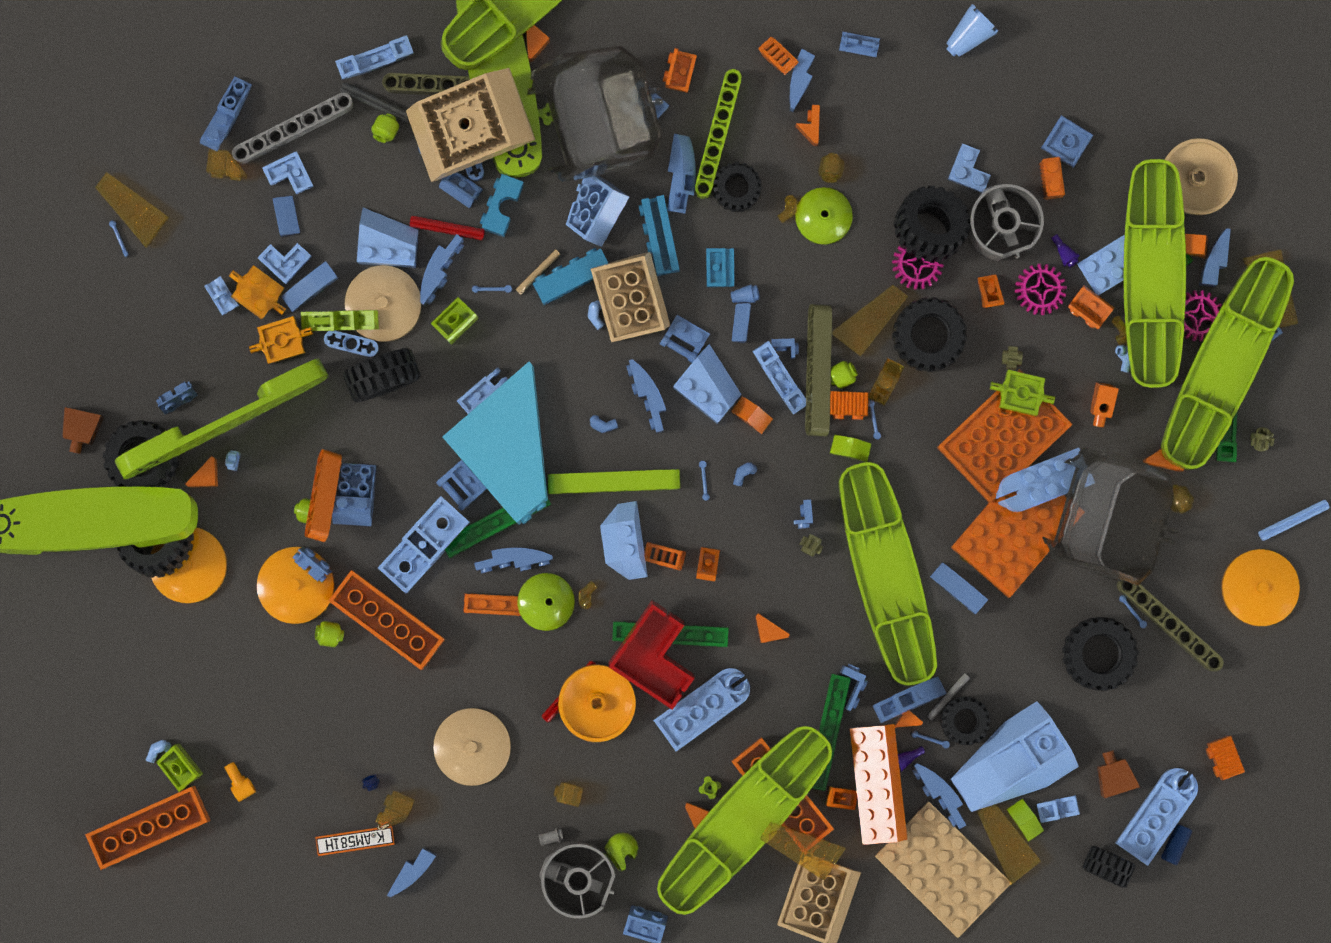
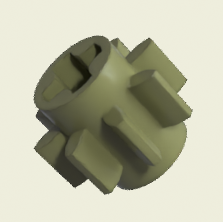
M1009 346L1008 350H1003L1002 364L1007 365L1006 369L1015 370L1017 365H1022L1023 352L1018 351V347Z
M1261 427L1256 429V433L1251 432V446H1254L1258 451L1268 450L1269 446H1274V434L1267 428Z
M809 534L808 538L803 536L800 545L803 546L801 551L811 557H814L815 553L820 555L823 546L820 545L822 540L812 534Z

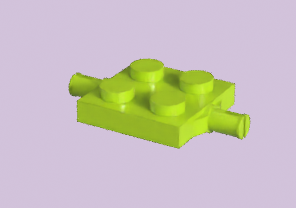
M1007 370L1003 384L995 382L990 384V390L1001 392L999 408L1038 416L1039 406L1042 402L1054 404L1055 396L1044 394L1045 378Z

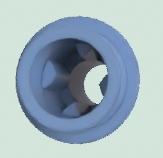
M750 284L732 291V302L755 303V301L760 300L758 286Z

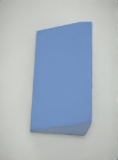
M459 172L442 178L439 184L440 189L468 208L473 205L483 190Z
M293 196L273 198L280 236L285 237L299 234L300 229Z
M750 303L736 304L732 332L733 342H747Z

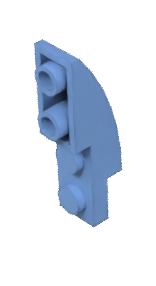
M234 76L217 106L215 115L202 135L200 144L218 151L223 140H226L235 124L252 84Z
M674 134L668 172H672L673 177L667 210L685 213L688 195H694L695 155L690 137Z
M457 234L446 249L440 245L437 247L427 265L420 292V303L423 306H426L427 303L430 305L436 297L435 292L437 289H442L448 281L446 279L447 274L442 270L444 268L448 269L453 262L451 259L455 253L459 254L464 247L462 244L464 242L463 238Z
M631 359L629 360L630 365L626 367L629 377L633 376L635 382L631 384L634 395L638 394L639 399L647 397V400H644L646 411L651 412L652 418L649 419L651 430L655 429L656 433L664 432L659 413L665 412L666 408L661 394L648 373Z
M503 548L492 550V559L474 564L476 571L481 570V573L493 571L492 567L498 565L500 569L511 566L510 562H514L516 569L520 568V571L532 569L531 565L538 563L539 567L550 564L549 560H553V556L528 548Z
M935 677L874 704L873 708L880 722L883 723L947 693L939 677Z
M918 763L913 764L915 769L912 772L917 780H922L924 784L922 789L926 796H931L932 799L940 796L941 799L938 801L943 810H948L950 814L948 819L953 827L957 826L961 829L966 826L957 810L963 803L954 790L933 771Z

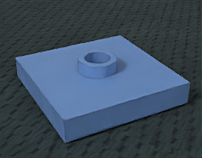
M1061 115L1041 149L1054 157H1060L1062 162L1074 168L1094 135Z

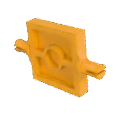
M253 265L244 276L239 275L234 270L229 274V277L237 282L236 290L231 297L260 319H263L272 308L281 315L284 313L286 308L277 303L284 287Z
M292 316L257 327L260 336L259 343L249 346V349H252L250 350L251 354L262 350L268 364L276 363L304 354L303 337L313 335L311 327L300 330L295 317Z

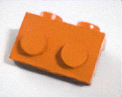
M677 48L674 49V53L670 52L667 62L670 64L669 71L665 70L663 82H666L665 88L688 93L697 55L678 51Z
M1083 285L1068 306L1073 315L1082 317L1086 320L1085 323L1089 327L1098 330L1115 308L1085 285Z

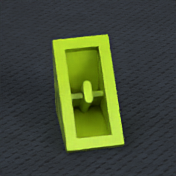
M834 435L830 454L867 462L871 443L852 437Z
M1023 799L1006 809L1028 842L1044 831L1037 817Z

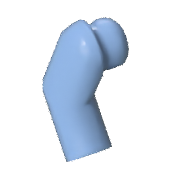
M600 301L591 302L588 309V319L597 330L605 325L599 317V312L602 309Z
M1119 345L1116 347L1115 353L1122 361L1120 371L1130 373L1127 347Z
M160 740L153 743L149 749L146 761L155 763L158 753L167 752L171 748L170 742Z

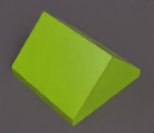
M457 297L431 324L452 345L479 318Z
M180 743L175 744L156 761L179 792L203 774Z

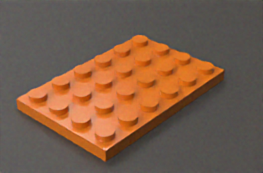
M996 391L937 448L974 488L991 503L996 498L1000 482L1004 477L1028 468L1072 426V423L1053 404L1042 402L1039 406L1038 416L999 408L1001 392Z
M1016 491L1000 498H995L991 503L987 504L951 548L1010 598L1083 513L1066 496H1059L1022 512H1012L998 504L1000 501L1017 495Z

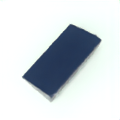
M1177 824L1172 831L1161 858L1177 866L1193 831Z

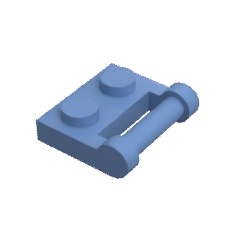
M676 315L660 345L671 348L688 358V361L692 363L710 334ZM674 335L695 348L694 351L691 352L670 340L671 336Z
M462 460L436 482L458 504L460 511H463L487 489ZM451 477L467 494L468 498L466 500H463L448 483Z

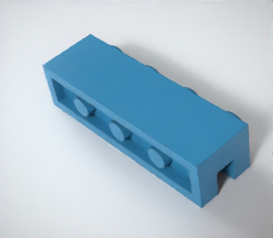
M664 195L656 196L653 199H641L642 205H638L640 216L645 217L646 223L642 224L644 235L649 236L650 242H646L648 252L653 255V264L657 276L679 272Z
M594 248L586 252L587 256L581 259L576 257L569 261V265L565 267L560 265L554 268L552 274L548 276L542 274L535 278L536 282L533 283V286L543 305L593 281L591 268L608 263L602 250Z

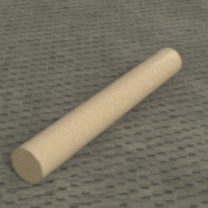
M555 249L515 290L521 295L535 281V278L540 276L561 254Z

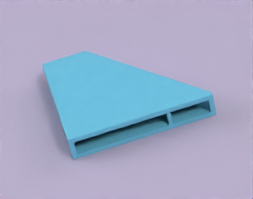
M528 362L442 436L518 525L527 523L532 518L531 514L536 510H542L546 506L545 502L548 500L535 372L533 365Z

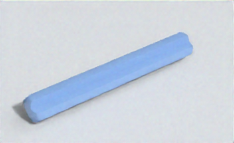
M1322 500L1259 531V537L1262 541H1265L1328 510L1330 506L1326 500Z

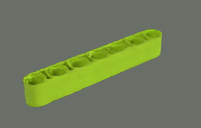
M736 69L726 72L695 184V194L701 199L708 198L712 193L741 85L742 76ZM731 75H735L738 78V81L734 84L730 83L727 79ZM729 93L733 96V100L726 102L723 99V95ZM726 112L728 118L721 120L718 118V113ZM721 130L724 135L721 138H715L713 132ZM715 148L719 153L717 156L712 157L708 154V150ZM710 166L714 172L711 175H706L703 169ZM702 184L707 185L709 190L707 193H700L698 187Z
M679 469L547 475L548 494L680 489Z

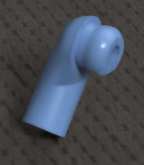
M593 415L590 418V426L601 433L618 428L615 419L604 422L597 415Z
M748 462L738 467L733 485L742 487L744 477L749 474H755L757 466Z

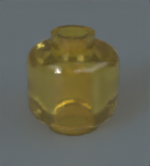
M835 153L823 156L819 164V176L825 182L835 183L843 176L844 161Z
M1176 484L1167 490L1169 493L1166 495L1165 500L1173 512L1183 514L1193 507L1194 498L1186 486H1178Z

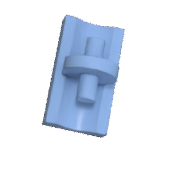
M221 276L204 286L222 316L239 306L237 301L231 297L232 293Z

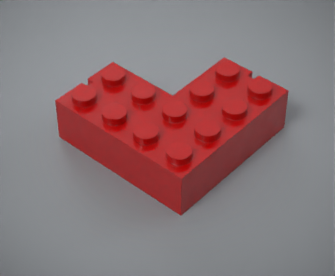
M652 600L609 661L610 669L672 710L682 697V691L685 693L694 680V673L665 655L683 629L684 621L671 612L667 615V610Z

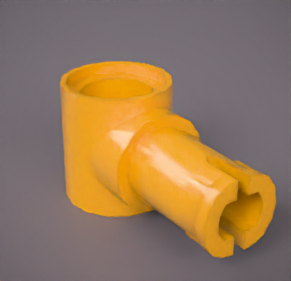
M234 762L224 767L232 781L231 791L238 802L256 792L250 779L241 775Z

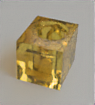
M561 782L560 786L556 785L554 796L557 797L556 802L579 807L584 787Z

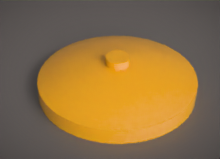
M196 527L193 532L194 540L191 541L193 549L188 552V560L182 562L183 566L180 569L175 568V572L171 575L165 573L164 577L158 578L155 576L152 578L156 588L173 601L180 603L203 601L212 596L224 581L227 571L225 551L215 536L201 528ZM165 544L155 545L151 554L158 552Z
M302 547L285 548L271 555L261 567L257 579V593L262 606L271 616L285 623L300 624L314 620L327 609L330 604L328 600L334 594L333 573L325 574L327 578L322 583L320 581L317 582L308 574L312 568L310 565L306 570H303L294 562L293 556L297 552L301 554L298 549ZM314 552L318 560L325 561L318 553Z
M1264 549L1247 551L1236 557L1229 564L1223 575V600L1228 610L1237 619L1253 626L1276 624L1292 612L1298 601L1300 591L1298 575L1292 564L1285 557L1274 551Z
M594 664L576 670L566 679L560 690L558 707L561 719L571 733L586 741L603 742L617 737L629 726L635 713L636 700L633 688L627 679L610 669L609 666Z

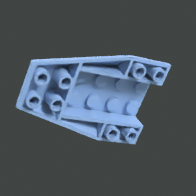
M1036 701L1006 720L950 780L969 810L973 812L1046 788L1079 766L1070 746L1054 721Z

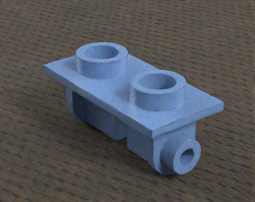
M842 32L839 51L877 57L880 39Z
M184 381L174 388L175 395L169 390L158 397L159 399L156 402L164 414L175 411L177 407L192 401L193 398L198 396L190 381Z
M308 547L298 549L301 554L297 552L293 556L294 562L303 570H306L309 565L312 567L308 574L317 582L320 581L322 583L327 578L325 574L329 575L332 573L329 569V564L323 560H318L315 557V553Z

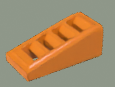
M770 37L759 47L762 56L784 75L799 63L773 37Z
M647 542L644 551L646 562L682 570L686 552ZM656 548L653 559H651L650 556L652 549ZM660 549H661V550H663V553H662L661 560L658 561V557H659V553H660ZM671 552L669 561L666 563L667 554ZM678 554L676 564L674 565L675 555Z

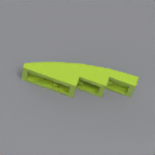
M378 310L301 312V328L303 330L311 327L312 331L379 329Z

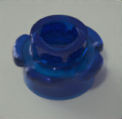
M376 775L367 776L362 779V788L372 791L378 788L380 780L377 779Z

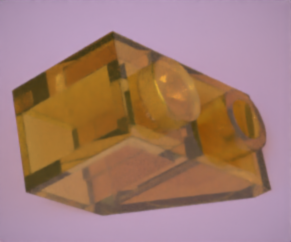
M209 149L206 172L212 178L222 179L223 176H228L230 180L241 181L242 178L247 179L245 171L228 151Z
M887 358L868 398L885 406L905 366Z
M393 791L392 795L388 794L383 804L386 808L384 812H379L375 821L378 823L377 829L383 830L406 821L415 800L396 791Z

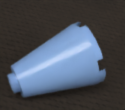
M973 4L968 8L946 43L948 45L946 49L953 56L956 54L959 57L999 31L996 27L992 30L994 25L978 9L974 11L976 7Z

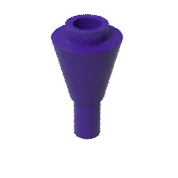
M1058 234L1051 238L1058 248L1057 250L1064 267L1068 266L1071 268L1079 262L1078 258L1080 255L1064 244Z
M922 746L913 751L898 754L900 772L912 763L916 757L925 753Z

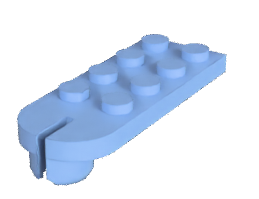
M1125 235L1077 264L1098 296L1123 281Z
M1078 447L1004 477L1000 482L996 499L1016 491L1017 495L1000 501L998 504L1012 512H1022L1092 484L1093 481Z
M734 668L720 671L679 701L673 710L668 709L653 720L675 751L681 749L747 700L750 694L748 679H745L734 688L731 687L733 683L745 676L741 671Z
M1171 768L1164 772L1115 844L1148 866L1197 795L1198 783L1193 774L1189 773L1179 787L1178 783L1184 775L1188 774V771L1181 768Z

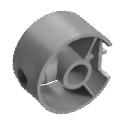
M997 184L982 191L969 212L971 228L968 236L974 248L991 260L1000 261L1012 255H1015V258L1018 259L1020 257L1019 253L1030 250L1041 236L1044 216L1040 203L1031 192L1017 185ZM1004 193H1011L1025 200L1035 215L1036 224L1021 222L1020 215L1015 209L1010 207ZM984 198L987 200V206L992 217L990 230L993 233L992 238L986 245L980 241L974 228L975 209ZM998 217H1008L1012 222V229H1002L998 224ZM1017 229L1036 232L1030 245L1005 254L995 252L987 247L995 236L1001 239L1005 238L1008 247L1019 244L1015 235Z
M577 841L567 843L548 855L544 860L539 877L544 897L549 905L561 915L580 919L593 916L604 908L608 894H614L611 886L616 873L611 859L601 848L588 842ZM572 847L588 848L603 857L591 868H587L584 865L571 866L553 860L558 853ZM603 861H606L612 876L604 898L598 907L586 911L583 894L588 890L600 893L603 882L593 879L591 871ZM574 872L584 873L587 876L588 883L581 888L573 886L570 882L571 874ZM546 878L566 886L572 894L580 895L582 912L569 911L559 906L547 890Z

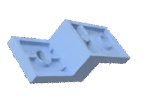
M440 496L402 538L403 541L382 562L378 569L407 594L470 522ZM440 518H445L448 521V525L444 529H440L437 526V521ZM401 562H409L410 570L408 572L400 570Z

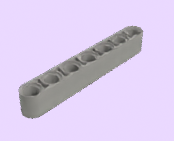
M339 93L235 146L232 150L233 158L239 164H247L350 112L354 105L353 100L349 94ZM342 99H348L349 104L346 107L339 105ZM326 107L332 108V112L328 116L322 114L323 109ZM308 116L315 117V121L312 124L305 123ZM296 124L298 126L297 131L290 133L288 131L289 127ZM274 133L281 134L280 140L276 142L272 141L271 137ZM257 142L264 143L261 150H255L254 146ZM241 150L247 152L246 157L243 159L237 157L238 152Z

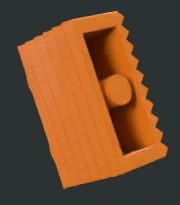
M1060 157L1043 159L1039 165L1041 166L1040 173L1042 174L1040 176L1043 181L1042 188L1044 189L1042 191L1044 192V199L1063 198L1065 190Z
M830 391V415L833 416V419H844V416H852V420H863V417L868 416L869 393Z
M1228 735L1207 743L1206 753L1209 759L1214 761L1213 771L1216 777H1220V780H1225L1245 772L1231 736Z

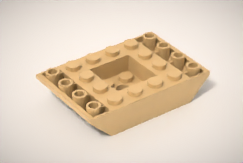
M510 68L475 77L420 100L406 110L431 182L535 141ZM467 118L470 123L469 127L463 129L461 122Z

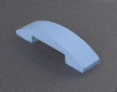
M406 35L389 41V44L355 56L351 55L335 62L341 78L347 79L395 63L414 54Z
M767 341L752 351L792 414L794 415L806 406V398L791 378L770 342Z

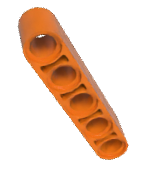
M325 449L320 451L317 459L305 527V537L325 542L329 535L342 461L341 454Z

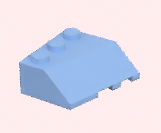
M583 168L582 174L584 177L582 183L577 186L576 191L579 193L577 200L572 203L566 225L586 241L602 247L623 207L626 205L629 196L607 180Z
M363 207L359 225L357 263L360 265L416 268L419 230Z
M710 344L697 356L673 386V389L716 424L720 422L742 395Z

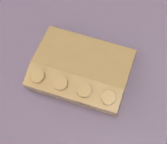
M650 252L591 268L611 342L665 330L670 326Z
M802 852L777 925L822 943H837L861 872Z

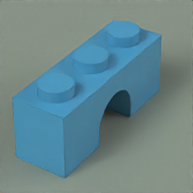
M501 174L500 178H496L493 187L496 189L494 196L490 195L487 202L488 212L487 214L483 213L480 221L482 229L505 237L511 219L501 214L499 207L505 200L518 202L524 186L523 181Z

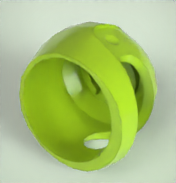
M622 832L613 835L604 849L612 863L622 872L626 870L625 856L628 855L633 860L636 858L638 843L632 835Z

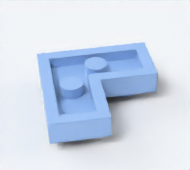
M962 143L948 180L982 193L991 175L973 168L980 150Z
M297 151L262 168L271 186L288 178L296 195L314 187Z
M298 243L285 257L270 244L259 255L258 259L287 284L312 256Z

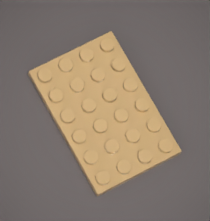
M928 801L906 823L907 840L887 843L875 857L959 938L1006 890L1011 882Z

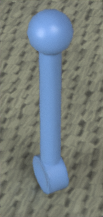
M111 220L109 226L113 228L124 256L128 257L129 254L116 228L117 223Z
M475 285L472 287V291L474 293L479 291H505L510 293L512 287L510 285L505 287H478Z
M869 400L868 406L870 407L875 432L873 437L874 439H880L881 434L878 432L874 412L875 402Z
M700 461L699 467L702 471L704 491L702 498L707 501L710 498L707 493L705 473L707 464L705 461Z
M1121 595L1119 597L1120 602L1124 603L1127 606L1130 612L1138 620L1139 626L1141 628H1146L1147 622L1143 621L1138 616L1135 610L1128 603L1127 597L1125 595Z
M916 730L911 732L913 738L919 737L940 744L943 748L950 746L948 741H940L919 734Z

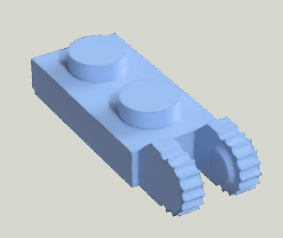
M496 368L487 377L482 378L457 400L467 414L508 380L507 377H504L495 386L490 382L491 379L500 373L501 370L499 368Z

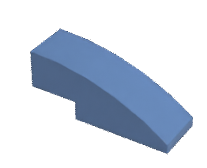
M801 49L797 58L799 63L794 67L791 77L789 104L790 111L792 112L796 109L813 77L807 72L814 61L815 55L804 49Z
M1225 229L1209 250L1201 271L1199 286L1215 287L1218 285L1219 269L1227 267L1231 229Z
M325 261L282 296V299L290 310L294 312L324 291L323 289L336 281L338 277Z
M943 562L930 576L973 614H976L988 601L985 596Z
M423 847L414 863L407 860L387 896L392 897L412 885L428 869L437 854Z

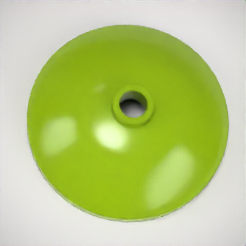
M827 187L816 188L806 193L799 201L795 213L796 224L801 234L809 241L822 245L832 244L842 239L849 231L853 218L852 208L847 198L839 191ZM827 211L828 216L822 217L821 212Z
M541 573L529 578L522 585L517 598V606L522 619L529 626L542 631H550L563 626L571 617L575 604L574 594L570 585L560 576L551 573ZM548 598L552 601L549 606L546 604V599Z

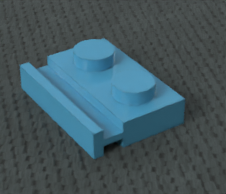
M706 248L707 287H734V248Z

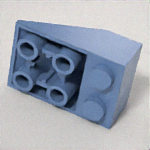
M341 463L332 513L333 524L372 525L376 465Z

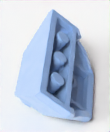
M637 501L617 504L600 525L605 563L628 580L648 577Z

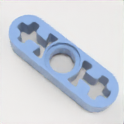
M328 331L324 336V342L330 348L366 357H374L379 352V345L371 339L339 331ZM336 334L335 337L342 340V336H346L343 340V347H339L341 345L340 342L331 344L328 337ZM351 338L357 341V346L354 349H348L346 346V342ZM360 341H364L363 345L369 346L372 343L375 351H371L368 354V350L361 348V352H359Z

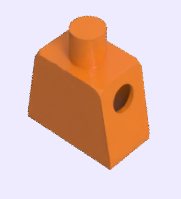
M1095 383L1090 412L1095 415L1093 426L1104 428L1106 417L1112 418L1119 390L1115 385ZM1106 404L1105 409L1100 410V405Z

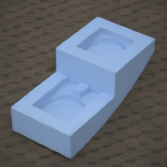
M1076 795L1037 804L1041 823L1080 814Z

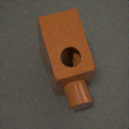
M65 407L63 438L72 440L69 452L81 454L83 443L93 444L104 416Z
M1113 750L1102 753L1105 764L1097 767L1102 798H1108L1140 787L1126 759L1116 760Z

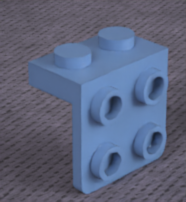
M848 664L847 667L843 665L840 673L857 680L845 707L849 711L852 708L856 709L860 700L857 696L860 690L864 691L868 682L865 680L866 675L859 673L860 669L851 664Z

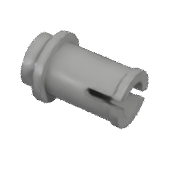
M555 828V831L539 834L541 846L554 842L561 843L564 840L562 829Z

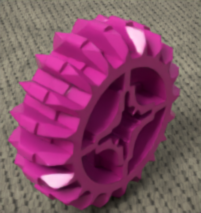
M901 246L897 248L900 253L895 252L893 256L898 258V260H892V264L898 266L894 267L892 271H899L895 275L896 279L901 276L903 277L900 284H903L906 280L908 282L907 288H910L912 283L914 284V290H917L918 284H920L923 290L925 289V283L929 287L932 286L931 279L934 282L938 281L935 274L941 276L942 272L937 270V268H943V264L935 262L934 259H932L933 262H928L921 258L918 260L922 262V265L917 271V268L913 265L917 258L903 260L904 255L907 253L905 251L906 247L905 249ZM903 266L912 269L914 278L905 273ZM933 268L929 276L919 279L921 270Z
M1037 264V270L1031 265L1029 267L1030 272L1024 269L1023 273L1025 276H1018L1022 282L1015 283L1016 286L1021 287L1015 290V293H1021L1016 300L1023 299L1024 302L1020 306L1023 307L1027 304V312L1033 308V315H1036L1038 310H1040L1042 316L1045 314V309L1048 314H1051V307L1057 310L1059 307L1056 303L1063 304V300L1059 297H1066V294L1061 292V290H1066L1067 286L1060 285L1065 282V279H1058L1061 272H1058L1056 275L1053 274L1056 269L1055 267L1048 271V264H1045L1043 269L1041 264ZM1037 275L1035 286L1026 288L1028 279ZM1043 275L1049 277L1055 286L1046 284ZM1039 285H1042V288L1044 287L1045 289H1047L1044 292H1042V295L1039 294L1037 290H1035L1039 287ZM1056 291L1052 302L1045 304L1046 294ZM1027 293L1035 295L1039 304L1032 302L1028 298Z
M1196 290L1192 291V296L1189 292L1186 293L1185 307L1191 301H1197V305H1195L1193 311H1185V318L1191 320L1193 328H1189L1184 321L1185 339L1192 335V341L1195 342L1198 336L1199 341L1202 342L1209 330L1208 328L1207 330L1199 331L1202 321H1212L1213 323L1217 316L1218 308L1222 304L1215 305L1214 302L1218 298L1215 297L1211 300L1210 292L1206 297H1204V290L1200 291L1199 296ZM1203 303L1209 306L1212 315L1205 312ZM1200 312L1199 315H1202L1204 318L1196 320V317L1192 314Z

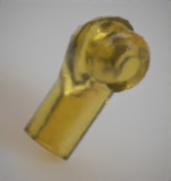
M793 195L786 196L785 210L777 215L782 223L797 212L798 202Z
M1116 316L1112 319V323L1118 329L1120 335H1117L1115 339L1119 345H1122L1125 342L1127 343L1125 323L1119 316Z
M592 581L578 593L579 605L585 610L589 609L592 605L590 594L598 588Z

